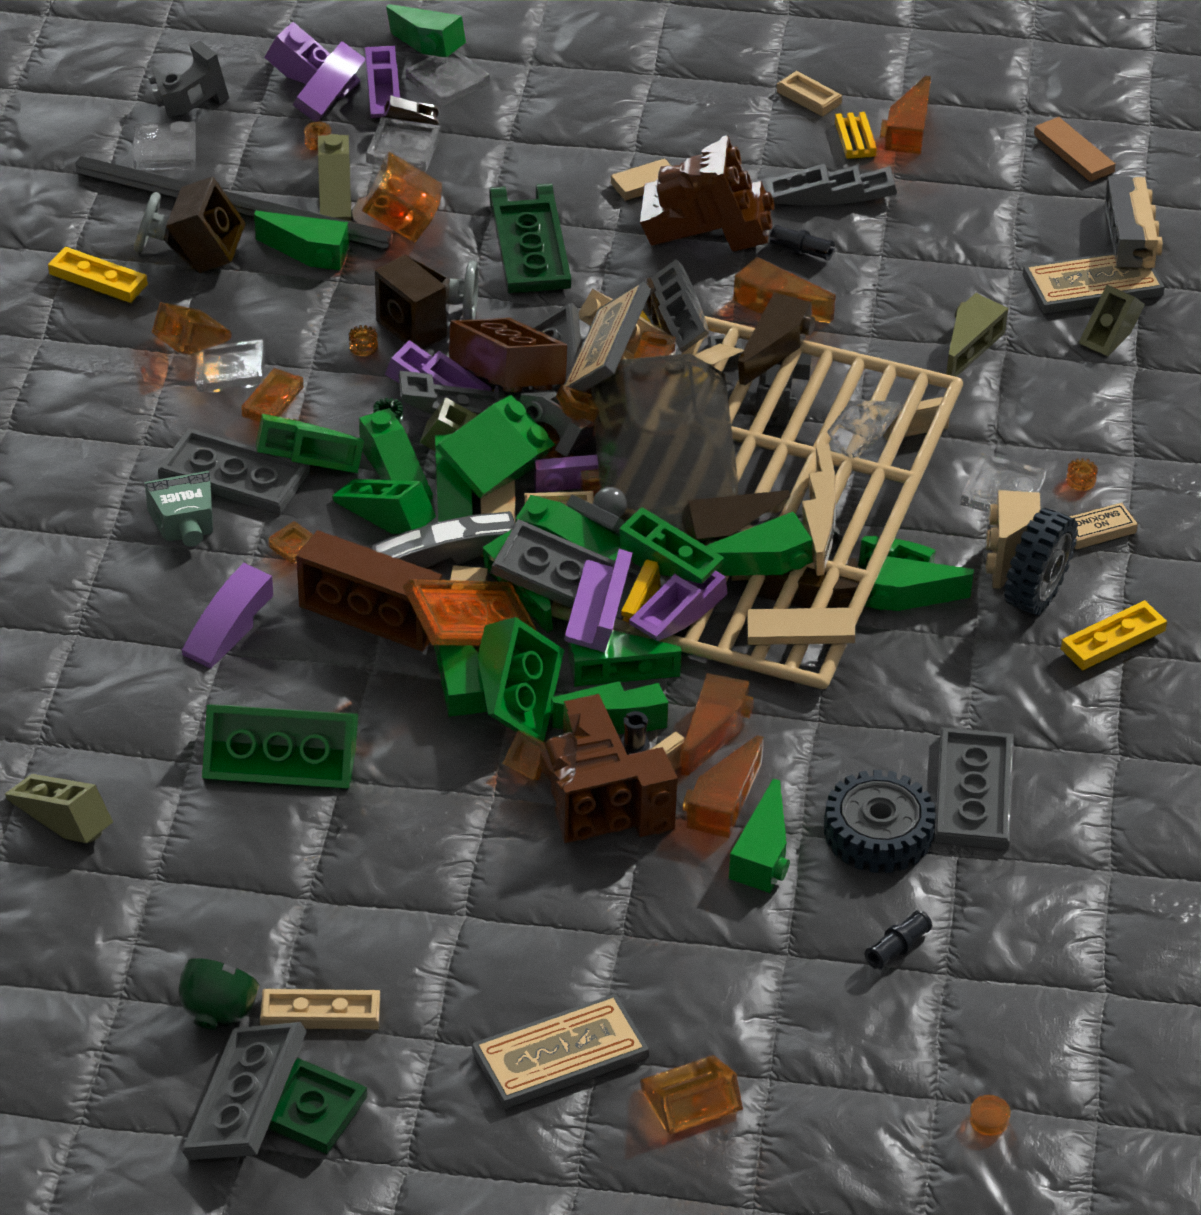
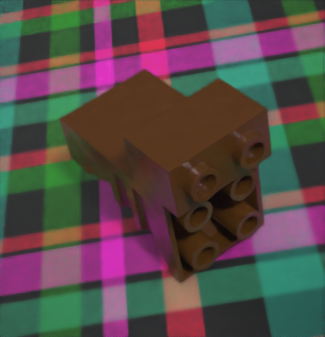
M727 135L704 148L701 155L692 156L680 165L660 167L658 179L645 184L640 224L651 246L722 228L732 252L768 243L769 230L773 227L770 215L771 210H774V200L772 194L765 191L761 181L752 183L749 172L747 170L743 171L739 149L737 146H732Z
M599 694L564 701L563 734L550 738L546 742L545 751L540 753L539 763L540 769L551 782V793L557 805L555 813L564 843L585 840L590 837L618 832L632 827L636 828L640 837L660 834L675 829L678 778L664 748L660 747L627 755Z

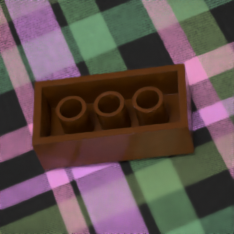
M510 317L450 321L449 358L464 369L473 371L475 376L487 378L490 384L500 385L507 392H521L523 387L533 386L537 390H551L553 385L565 383L567 344Z
M319 530L313 534L296 555L299 607L422 652L432 641L408 591L442 592V574Z

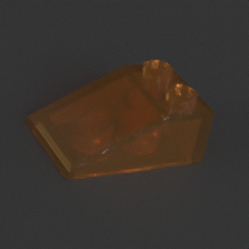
M389 151L362 211L416 243L434 218L441 201L442 183Z

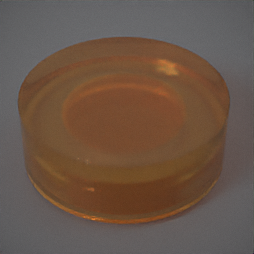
M980 1096L971 1104L970 1124L977 1132L984 1135L993 1136L1001 1134L1009 1125L1010 1107L1005 1100L998 1096Z

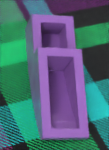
M341 41L296 97L293 106L318 123L366 59Z
M395 46L365 47L371 118L384 117V105L388 96L400 98Z
M410 340L391 358L385 375L398 383L399 372L408 371L432 374L433 383L436 385L492 390L490 386L442 352L438 351L434 356H431Z
M243 562L224 583L204 610L182 649V655L208 668H212L253 628V616L273 597L272 576Z
M715 571L703 584L684 580L674 574L629 619V623L656 641L667 638L697 621L727 595L726 576Z

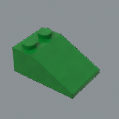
M510 395L488 407L441 441L435 448L478 497L482 498L532 471L535 468V460L543 459L556 444L548 437L545 429L539 426L526 412L525 407Z
M516 617L491 623L484 627L478 653V662L488 715L535 745L542 746L544 745L551 713V697L555 695L564 649Z

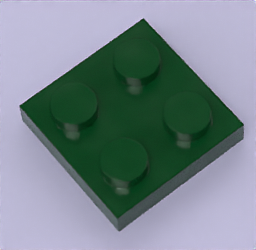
M297 1058L268 1129L328 1154L367 1099V1087Z

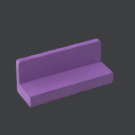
M619 549L613 567L590 560L585 561L564 636L565 641L605 653L633 553Z

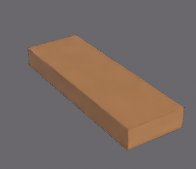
M1060 117L1035 126L1034 135L1090 182L1115 172L1116 164Z

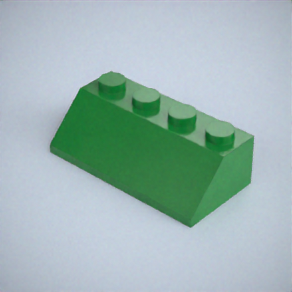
M209 704L206 709L202 778L349 788L356 752L358 714Z

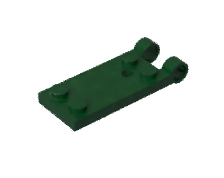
M552 183L536 184V199L508 201L506 186L490 187L491 212H493L508 293L570 289L571 274Z

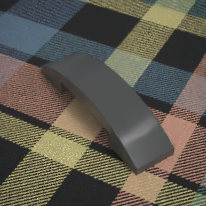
M400 371L398 375L401 399L409 405L430 414L435 412L445 397L479 415L494 403L510 395L517 400L521 394L530 390L529 386L523 387L521 392H507L503 390L502 386L496 385L494 391L436 385L433 383L432 374Z

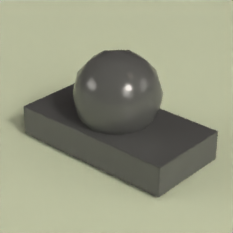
M615 487L601 489L595 494L593 504L573 494L570 496L566 503L568 507L620 537L619 528L625 523L620 517L625 513L627 507L626 497L620 489Z

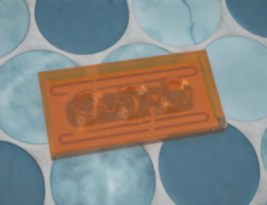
M409 579L403 586L432 645H480L485 625L513 617L518 618L536 630L511 582Z

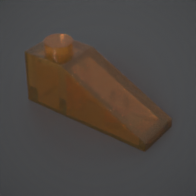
M924 76L890 107L888 120L882 119L880 138H886V151L921 154L931 76Z
M756 257L735 275L733 301L757 313L763 314L773 293L810 301L812 316L815 317V321L831 323L834 320L835 294L761 258Z
M707 673L682 748L681 775L689 776L740 732L744 718L750 719L754 697L748 696L749 681Z
M756 735L699 776L694 790H687L683 802V811L687 812V828L730 838L762 764L764 737Z

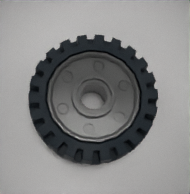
M1042 508L1039 510V513L1034 515L1033 521L1030 520L1027 525V531L1023 532L1021 543L1017 544L1016 554L1010 562L1012 566L1007 572L1006 578L1008 580L1005 582L1004 587L1006 589L1004 592L1006 603L1035 615H1040L1041 612L1046 610L1047 605L1049 606L1052 602V597L1056 596L1058 586L1062 585L1064 573L1068 571L1070 566L1068 565L1069 560L1072 559L1074 554L1072 550L1076 546L1077 539L1075 538L1078 535V523L1075 519L1048 508Z
M873 770V776H869L867 771H861L858 773L857 779L851 774L845 777V783L839 781L835 785V789L831 790L828 795L824 815L826 842L828 846L832 845V852L836 856L842 854V861L846 864L855 860V868L863 870L865 865H870V872L878 873L879 867H884L885 873H891L894 871L895 865H897L900 871L907 869L909 862L915 865L920 861V856L925 857L932 844L936 813L930 794L927 791L922 792L923 786L918 782L911 785V778L903 775L898 780L897 772L889 771L886 777L882 776V770Z

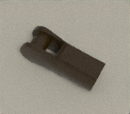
M391 95L388 96L384 105L385 118L412 124L428 131L435 130L439 126V121L436 118L439 114L437 106L417 103Z

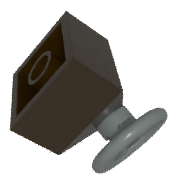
M213 176L181 187L170 217L157 213L161 195L158 192H154L151 195L134 244V250L137 253L143 252L149 237L165 241L179 257L199 273L232 262L246 223Z
M407 255L375 270L376 321L405 344L410 340L421 349H424L446 338L450 304H463L464 320L475 319L478 298V264L474 260L469 261L467 264L465 279H449Z

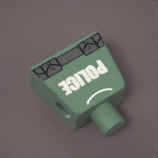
M209 471L145 482L147 510L165 540L174 541L182 539L186 546L193 547L202 542L203 535L213 532Z

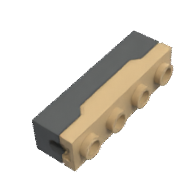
M1108 176L1105 209L1116 267L1142 268L1143 266L1144 268H1155L1156 256H1161L1163 242L1162 237H1158L1159 221H1155L1156 207L1152 205V189H1147L1145 177Z

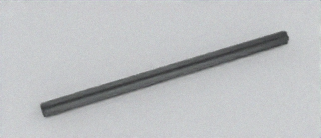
M80 156L75 164L78 174L150 192H158L159 194L174 198L178 197L181 187L192 184L191 182L85 156ZM224 191L239 214L254 217L255 211L348 222L349 241L385 250L389 249L392 245L393 233L391 231Z

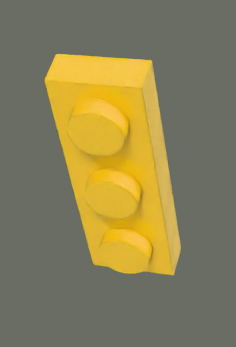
M64 247L48 264L50 275L130 303L148 285L146 274L68 247Z
M1144 600L1063 638L1061 650L1083 671L1165 632L1167 620Z

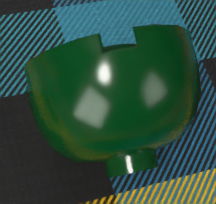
M191 958L185 964L181 973L179 998L187 1013L195 1017L194 1023L208 1030H216L217 1025L229 1026L241 1021L249 1014L260 985L254 977L236 968L234 975L222 970L224 965L222 962L204 958Z

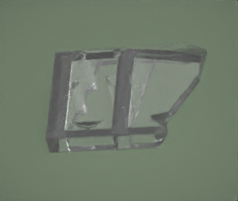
M850 401L828 429L827 433L844 456L850 458L858 457L882 437L904 406L901 401Z

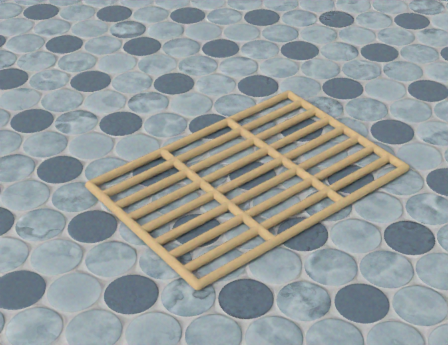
M705 316L709 331L726 335L722 342L723 345L735 347L739 338L749 340L755 329ZM703 337L681 354L613 487L620 489L625 494L662 422L679 428L637 511L643 507L652 512L691 432L697 431L711 436L669 519L659 518L685 533L681 513L688 500H694L724 438L741 442L742 445L716 497L732 496L757 446L773 450L774 453L754 493L771 491L788 454L807 459L780 516L790 512L796 514L809 487V473L816 472V446L830 443L864 369L882 372L881 379L846 453L841 454L831 451L833 466L839 467L835 475L836 505L852 471L871 475V478L833 560L827 562L825 568L827 573L811 608L827 607L833 594V587L840 576L860 581L848 607L855 608L856 626L963 387L962 379L804 340L798 350L783 360L750 429L745 430L733 427L731 424L753 381L747 385L739 384L738 380L718 422L699 418L729 358L710 365L686 415L668 410L693 359L688 357L697 354L705 338ZM801 353L820 357L782 437L777 438L762 434ZM836 361L851 365L814 445L809 446L794 442L832 362ZM896 376L914 380L915 382L878 462L859 458ZM928 384L947 388L910 471L891 466ZM888 479L904 483L866 569L863 570L846 565L884 480ZM626 508L625 513L620 518L626 522L637 511ZM813 563L801 569L790 571L773 609L789 608L799 587L798 580L807 567L815 569ZM751 575L718 646L698 642L714 607L690 625L684 638L671 635L658 640L680 646L681 652L818 689H826L829 686L848 644H831L818 674L799 669L809 644H794L785 665L765 660L771 645H756L751 656L732 651L748 616V609L752 608L765 580L764 575ZM553 601L551 605L552 616L569 621L572 609Z

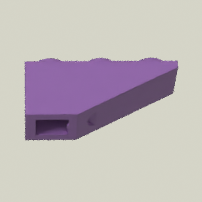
M292 22L276 36L264 58L286 77L307 84L330 56V53L296 23ZM354 75L339 97L344 98L361 80Z

